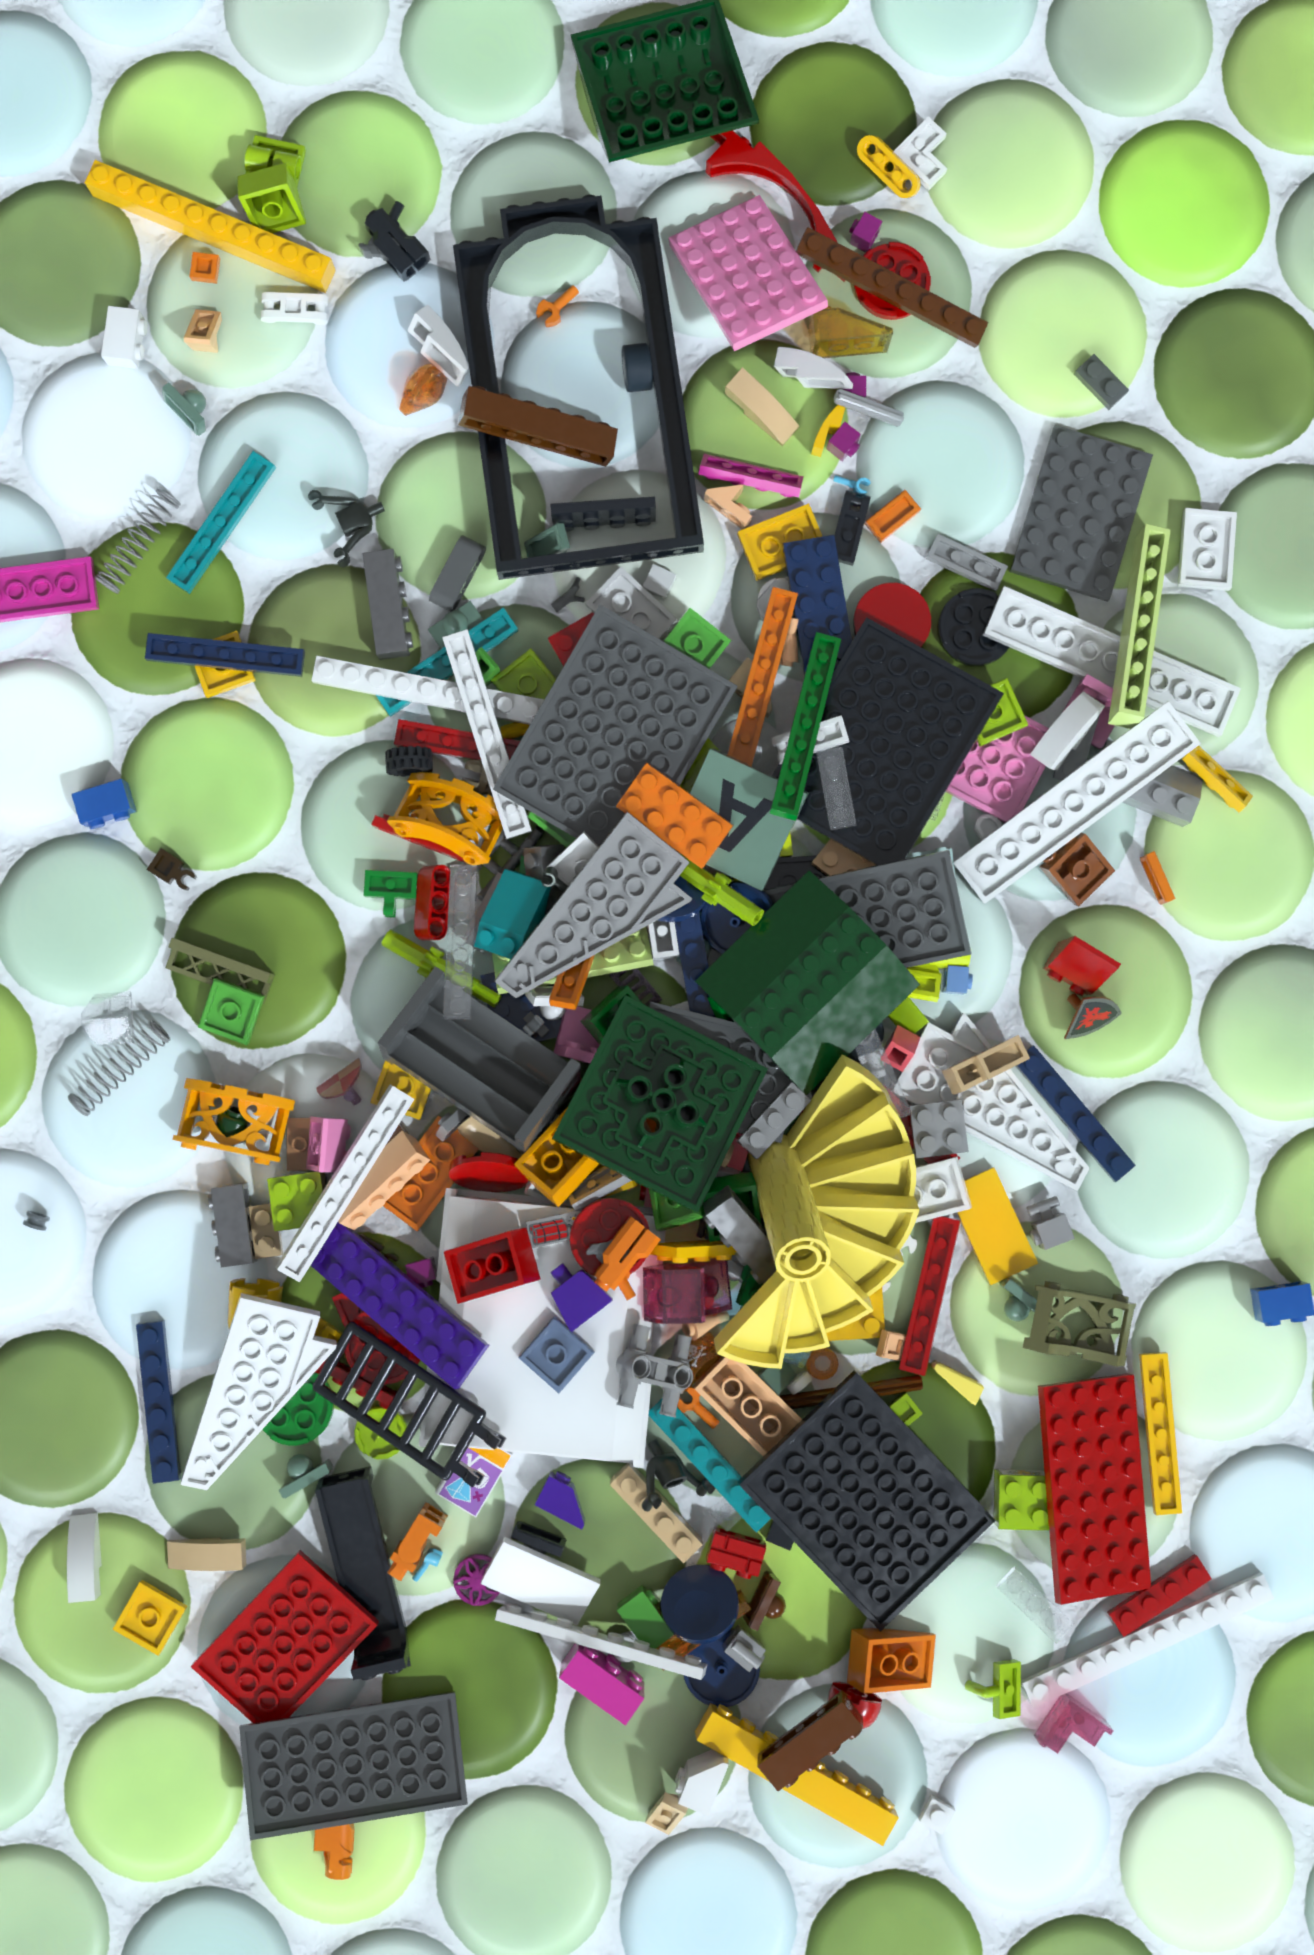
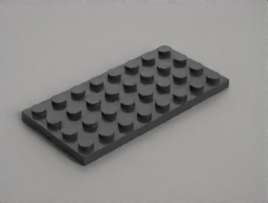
M949 850L818 878L873 930L906 968L972 954ZM795 883L764 889L763 891L766 892L773 904H775Z
M455 1691L239 1726L250 1841L468 1804Z

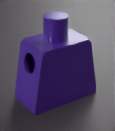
M562 1263L550 1272L560 1285L551 1292V1295L571 1332L613 1301V1298L594 1283V1280L583 1269L572 1275L564 1263Z

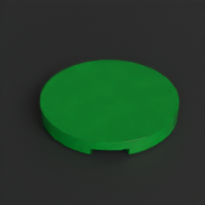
M314 1372L262 1429L270 1439L288 1446L303 1445L317 1438L327 1428L333 1416L334 1404L313 1390L312 1386L319 1375L318 1373ZM326 1382L325 1385L331 1389L329 1383Z

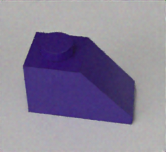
M550 1471L536 1499L535 1506L582 1530L585 1524V1517L574 1483L570 1482L571 1478L560 1471H557L556 1474Z

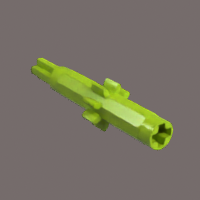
M683 856L690 863L679 876L704 892L701 899L710 905L716 906L717 903L721 904L752 926H755L760 921L764 910L730 887L729 884L732 881L730 878L718 872L714 876L706 869H701Z
M392 929L386 933L382 940V946L419 967L417 973L425 978L429 976L436 966L445 973L447 981L469 996H475L494 1008L502 997L500 994L482 985L477 978L442 959L445 953L433 946L428 951Z

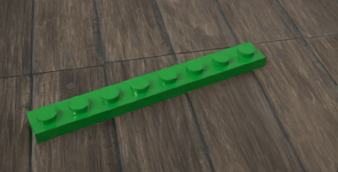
M819 632L815 634L769 814L794 821L797 819L839 651L840 638Z

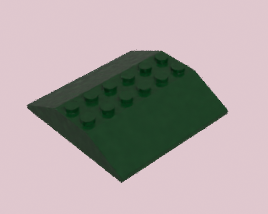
M701 0L570 35L589 110L598 139L609 163L759 124V117L719 0Z
M811 871L804 874L763 914L755 926H751L695 981L806 1096L830 1073L841 1055L847 1057L920 985L873 930Z

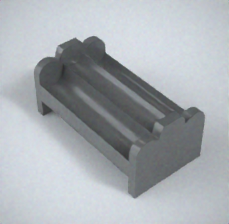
M436 966L378 1041L384 1060L391 1065H397L508 1141L521 1154H524L548 1129L556 1114L559 1115L564 1104L572 1096L581 1080V1064L573 1058L569 1062L564 1060L447 981L445 973Z

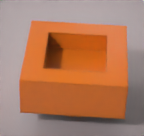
M193 252L190 279L197 282L217 284L220 266L219 255Z

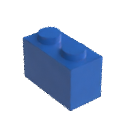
M123 779L71 794L80 824L90 829L103 827L106 821L112 819L115 821L126 820L130 818V814L137 812L129 784Z
M1299 1281L1250 1289L1255 1320L1264 1323L1265 1326H1277L1281 1324L1280 1320L1290 1319L1291 1322L1307 1321V1316L1314 1315L1310 1283Z

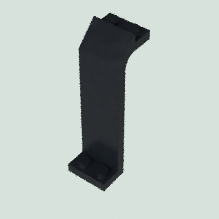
M371 1466L322 1477L319 1479L315 1489L338 1584L379 1620L374 1630L354 1649V1659L351 1667L353 1680H370L379 1674L387 1672L388 1674H396L411 1666L407 1628L394 1577L387 1573L391 1563L371 1487L374 1476Z

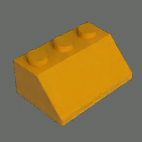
M567 1108L514 1164L557 1207L570 1196L599 1164L552 1140Z

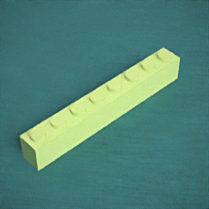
M1145 524L1135 538L1108 724L1131 729L1139 724L1145 716L1170 529Z

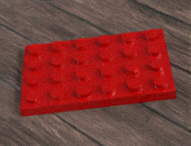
M299 1550L192 1663L191 1668L252 1723L288 1718L374 1630L379 1620L302 1550Z

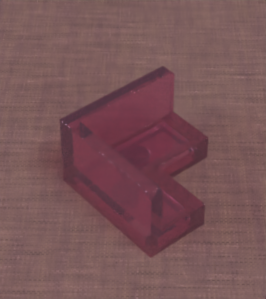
M1066 1693L1059 1696L1035 1732L1034 1737L1039 1745L1044 1748L1047 1746L1058 1754L1072 1732L1095 1747L1104 1732L1112 1735L1114 1730L1106 1720Z

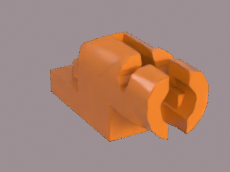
M354 1823L315 1830L314 1851H324L325 1876L330 1879L344 1880L351 1877L353 1860L350 1856L354 1850Z

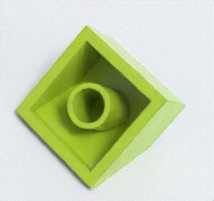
M287 163L237 176L238 198L253 226L270 233H275L306 224L297 186Z

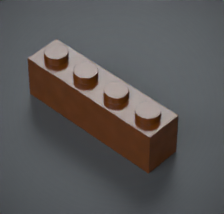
M840 1691L758 1754L757 1767L777 1791L784 1787L789 1788L806 1770L810 1772L815 1769L820 1760L826 1755L831 1756L835 1754L841 1747V1744L847 1739L852 1740L856 1738L863 1728V1716L846 1694Z

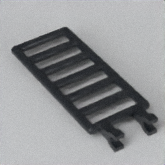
M353 1321L347 1324L337 1342L336 1349L328 1357L312 1386L313 1390L444 1481L449 1480L452 1474L455 1473L472 1488L475 1485H480L485 1475L461 1461L472 1439L476 1435L493 1449L501 1448L507 1439L502 1434L482 1423L486 1417V1411ZM353 1335L366 1342L339 1391L336 1393L325 1384ZM376 1349L387 1358L359 1407H356L347 1401L346 1398L373 1351ZM397 1363L406 1369L408 1374L382 1419L378 1422L367 1413ZM419 1378L430 1387L400 1437L388 1428L416 1379ZM438 1393H441L452 1402L423 1452L411 1445L410 1442ZM462 1407L472 1414L473 1418L446 1465L443 1467L431 1458L459 1409Z

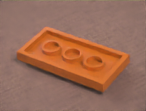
M649 763L644 765L616 805L617 808L624 813L628 812L661 840L701 869L704 868L734 826Z
M440 1115L437 1116L419 1141L430 1161L383 1205L416 1231H419L443 1199L446 1188H451L454 1184L449 1177L451 1161L461 1155H465L466 1158L474 1157L479 1150L463 1137L458 1130L442 1142L436 1136L440 1127L438 1122L442 1118Z

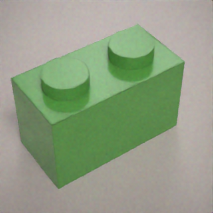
M641 1585L617 1603V1612L638 1640L648 1642L650 1648L656 1649L674 1634L669 1630L664 1621L662 1611L657 1605L659 1599L652 1589L647 1591Z

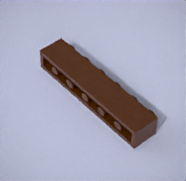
M468 386L462 397L458 425L604 467L614 458L618 428L611 427L608 423L586 420L581 415L562 413L557 408L541 407L532 401L513 399L508 394H496L480 386Z

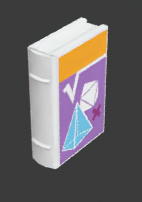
M467 1448L461 1461L485 1475L481 1484L475 1485L472 1488L461 1477L453 1473L449 1480L444 1481L441 1479L435 1493L472 1516L477 1517L514 1452L502 1451L501 1449Z

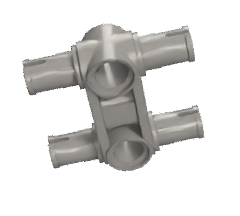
M634 1324L629 1348H626L616 1361V1369L620 1380H622L616 1405L633 1409L638 1384L641 1385V1382L662 1386L664 1392L659 1414L676 1418L680 1393L683 1394V1391L691 1385L693 1380V1372L687 1361L692 1337L675 1334L671 1358L669 1357L667 1360L647 1355L648 1352L645 1351L651 1327Z

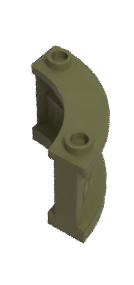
M1045 1281L1044 1285H1035V1290L1039 1291L1031 1334L1030 1337L1024 1338L1023 1348L1044 1354L1062 1356L1082 1353V1359L1116 1367L1125 1366L1127 1358L1126 1349L1136 1303L1128 1302V1296L1113 1294V1297L1110 1298L1060 1288L1061 1284ZM1054 1297H1055L1056 1302H1055V1304L1052 1306V1304H1053V1299H1054ZM1064 1297H1072L1066 1302L1064 1300ZM1089 1301H1095L1101 1304H1099L1098 1307L1095 1308ZM1080 1306L1088 1314L1095 1327L1082 1330L1075 1338L1073 1344L1071 1343V1335L1068 1328L1060 1320L1069 1311ZM1118 1308L1124 1310L1120 1328H1109L1106 1323H1114L1118 1320L1116 1316L1109 1317V1309ZM1056 1326L1060 1328L1062 1332L1061 1337L1058 1339H1056V1334L1059 1331L1054 1329ZM1092 1334H1098L1099 1337L1091 1336L1094 1339V1343L1088 1345L1087 1337ZM1111 1334H1120L1116 1353Z

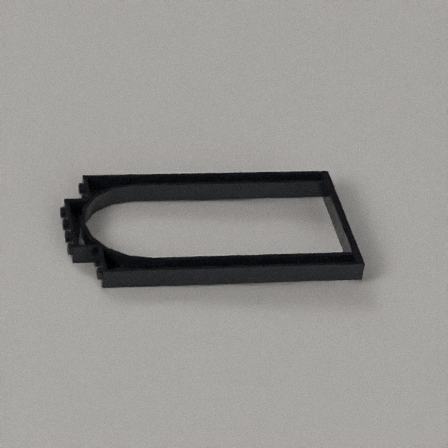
M585 195L578 199L561 198L555 202L548 203L537 201L531 205H509L506 208L500 209L504 238L490 237L484 241H462L459 244L453 245L472 387L480 386L489 392L499 394L489 310L491 287L503 263L526 243L552 234L585 235L611 247L631 269L641 296L647 344L652 362L653 386L675 538L522 558L506 439L478 431L498 579L503 580L704 552V540L657 218L641 217L635 221L625 222L617 220L611 224H606L602 195Z

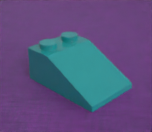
M504 869L479 922L474 947L511 959L544 918L551 887L543 886L540 879Z

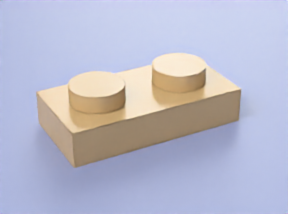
M271 1204L249 1206L255 1259L283 1255L280 1231H274Z
M665 1792L648 1813L645 1823L669 1835L686 1815L688 1808L678 1804L677 1795Z

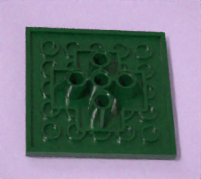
M625 995L552 1140L698 1213L768 1068ZM669 1072H677L681 1077V1082L679 1084H672L668 1079ZM632 1084H642L645 1088V1094L642 1096L635 1095L631 1088ZM658 1095L667 1097L669 1100L667 1108H660L657 1105L656 1097ZM686 1107L692 1111L693 1118L691 1121H686L681 1117V1108ZM646 1119L656 1122V1132L651 1133L645 1130L644 1121Z

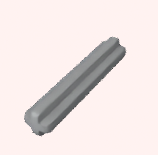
M838 389L834 394V403L896 427L900 426L904 420V413L902 411L846 390Z

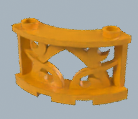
M411 773L407 780L410 784L394 816H390L387 820L395 833L401 837L420 838L442 845L459 855L470 865L489 863V856L503 829L494 798L489 794L485 798L473 791L475 786L453 778L451 782L440 779V775L436 773ZM452 802L460 804V811L463 818L467 821L466 823L444 826L433 811L435 808L445 807ZM467 809H470V810L473 811V812H472V816H471V814L468 812ZM487 825H492L489 832L487 833L484 828ZM476 831L484 839L481 848L476 846L478 845V835Z
M186 1078L184 1088L188 1089L178 1133L173 1135L172 1140L181 1142L180 1147L196 1150L197 1146H203L254 1157V1163L269 1166L270 1161L280 1162L281 1157H279L286 1124L289 1112L293 1111L295 1100L266 1093H256L244 1088L229 1085L223 1086L209 1081ZM221 1098L222 1106L218 1109L210 1110V1106L216 1107L214 1100ZM237 1099L239 1100L238 1107L241 1115L252 1125L233 1136L226 1137L217 1127L212 1116L224 1113L230 1108L233 1100ZM251 1105L257 1107V1111L253 1113L256 1116H260L257 1120L247 1113V1109ZM278 1109L275 1126L272 1128L267 1124ZM202 1116L204 1121H199L195 1124L196 1117ZM200 1127V1135L192 1136L193 1128ZM262 1129L273 1133L269 1151L259 1150L255 1146L258 1140L266 1142L265 1136L258 1133ZM211 1133V1135L214 1137V1139H215L218 1143L209 1142V1141H204V1140H205V1139L209 1136V1134ZM246 1140V1146L249 1150L233 1147V1145Z

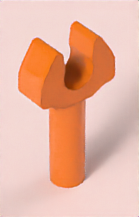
M572 285L554 302H548L543 299L538 304L536 310L537 318L541 317L545 312H551L552 315L545 321V326L553 327L561 322L560 310L579 294L578 289Z
M689 1386L685 1390L692 1396V1400L687 1403L682 1398H679L678 1408L683 1413L688 1410L694 1411L707 1425L714 1429L720 1421L700 1403V1394L694 1387Z

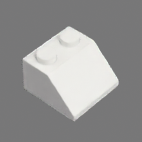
M711 1749L688 1759L685 1767L679 1768L675 1778V1783L677 1784L675 1792L678 1793V1804L709 1816L729 1766L728 1758Z

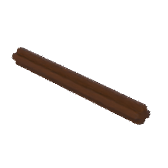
M920 1375L867 1382L878 1396L923 1389V1381ZM836 1387L800 1392L794 1395H780L779 1397L791 1409L817 1406Z

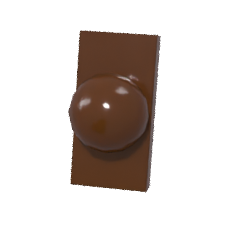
M767 1570L764 1572L743 1616L749 1628L758 1631L765 1616L770 1619L779 1618L783 1615L786 1608L785 1599L777 1593L781 1582L774 1573Z

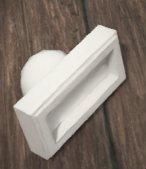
M537 986L526 992L525 996L533 1006H540L541 1014L546 1019L554 1021L564 1015L566 1008L550 1006L549 997L553 986ZM582 994L577 1006H583L584 996Z

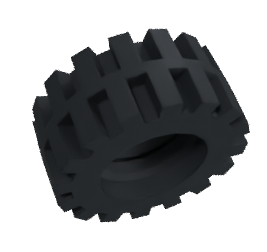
M403 746L388 749L385 751L386 773L401 777L410 776L411 773L417 772L432 773V750L427 747L421 748V746Z

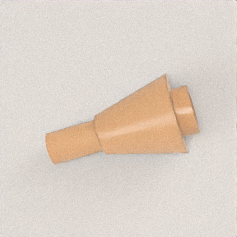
M791 618L779 665L793 667V662L799 663L796 636L799 619Z
M727 1311L714 1315H686L682 1323V1330L685 1336L692 1337V1340L695 1341L717 1324L729 1321L730 1317Z

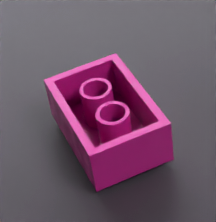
M574 1644L561 1662L559 1679L625 1726L644 1700L643 1677L632 1669L627 1671L620 1666L621 1662L612 1654L606 1656L599 1650Z

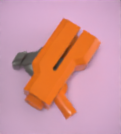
M629 1216L613 1239L603 1243H592L587 1248L586 1254H595L602 1263L593 1274L597 1277L594 1283L606 1292L610 1288L615 1290L619 1286L626 1300L635 1297L636 1294L628 1282L630 1277L629 1271L639 1258H647L661 1239L633 1217Z

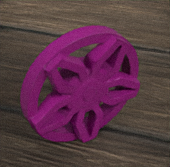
M473 1554L464 1558L457 1566L453 1584L457 1595L464 1602L473 1606H481L492 1602L499 1595L500 1592L490 1590L487 1586L481 1584L485 1569L488 1568L492 1557L484 1554ZM475 1560H485L489 1563L483 1565L482 1568H480L479 1564ZM469 1561L475 1567L472 1571L469 1567ZM465 1565L466 1572L469 1575L464 1574L458 1577L459 1571ZM468 1580L467 1585L458 1584V1582ZM468 1588H471L469 1591V1597H467L461 1591V1589L466 1590ZM482 1590L487 1594H492L490 1597L480 1600L483 1595ZM473 1591H478L479 1593L476 1600L473 1599Z

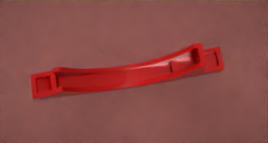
M733 130L710 136L720 145L706 161V173L711 178L725 174H747L775 183L798 202L808 218L811 229L837 242L820 210L793 174L760 141L752 148L747 138L744 136L740 137ZM813 263V269L819 273L822 268Z

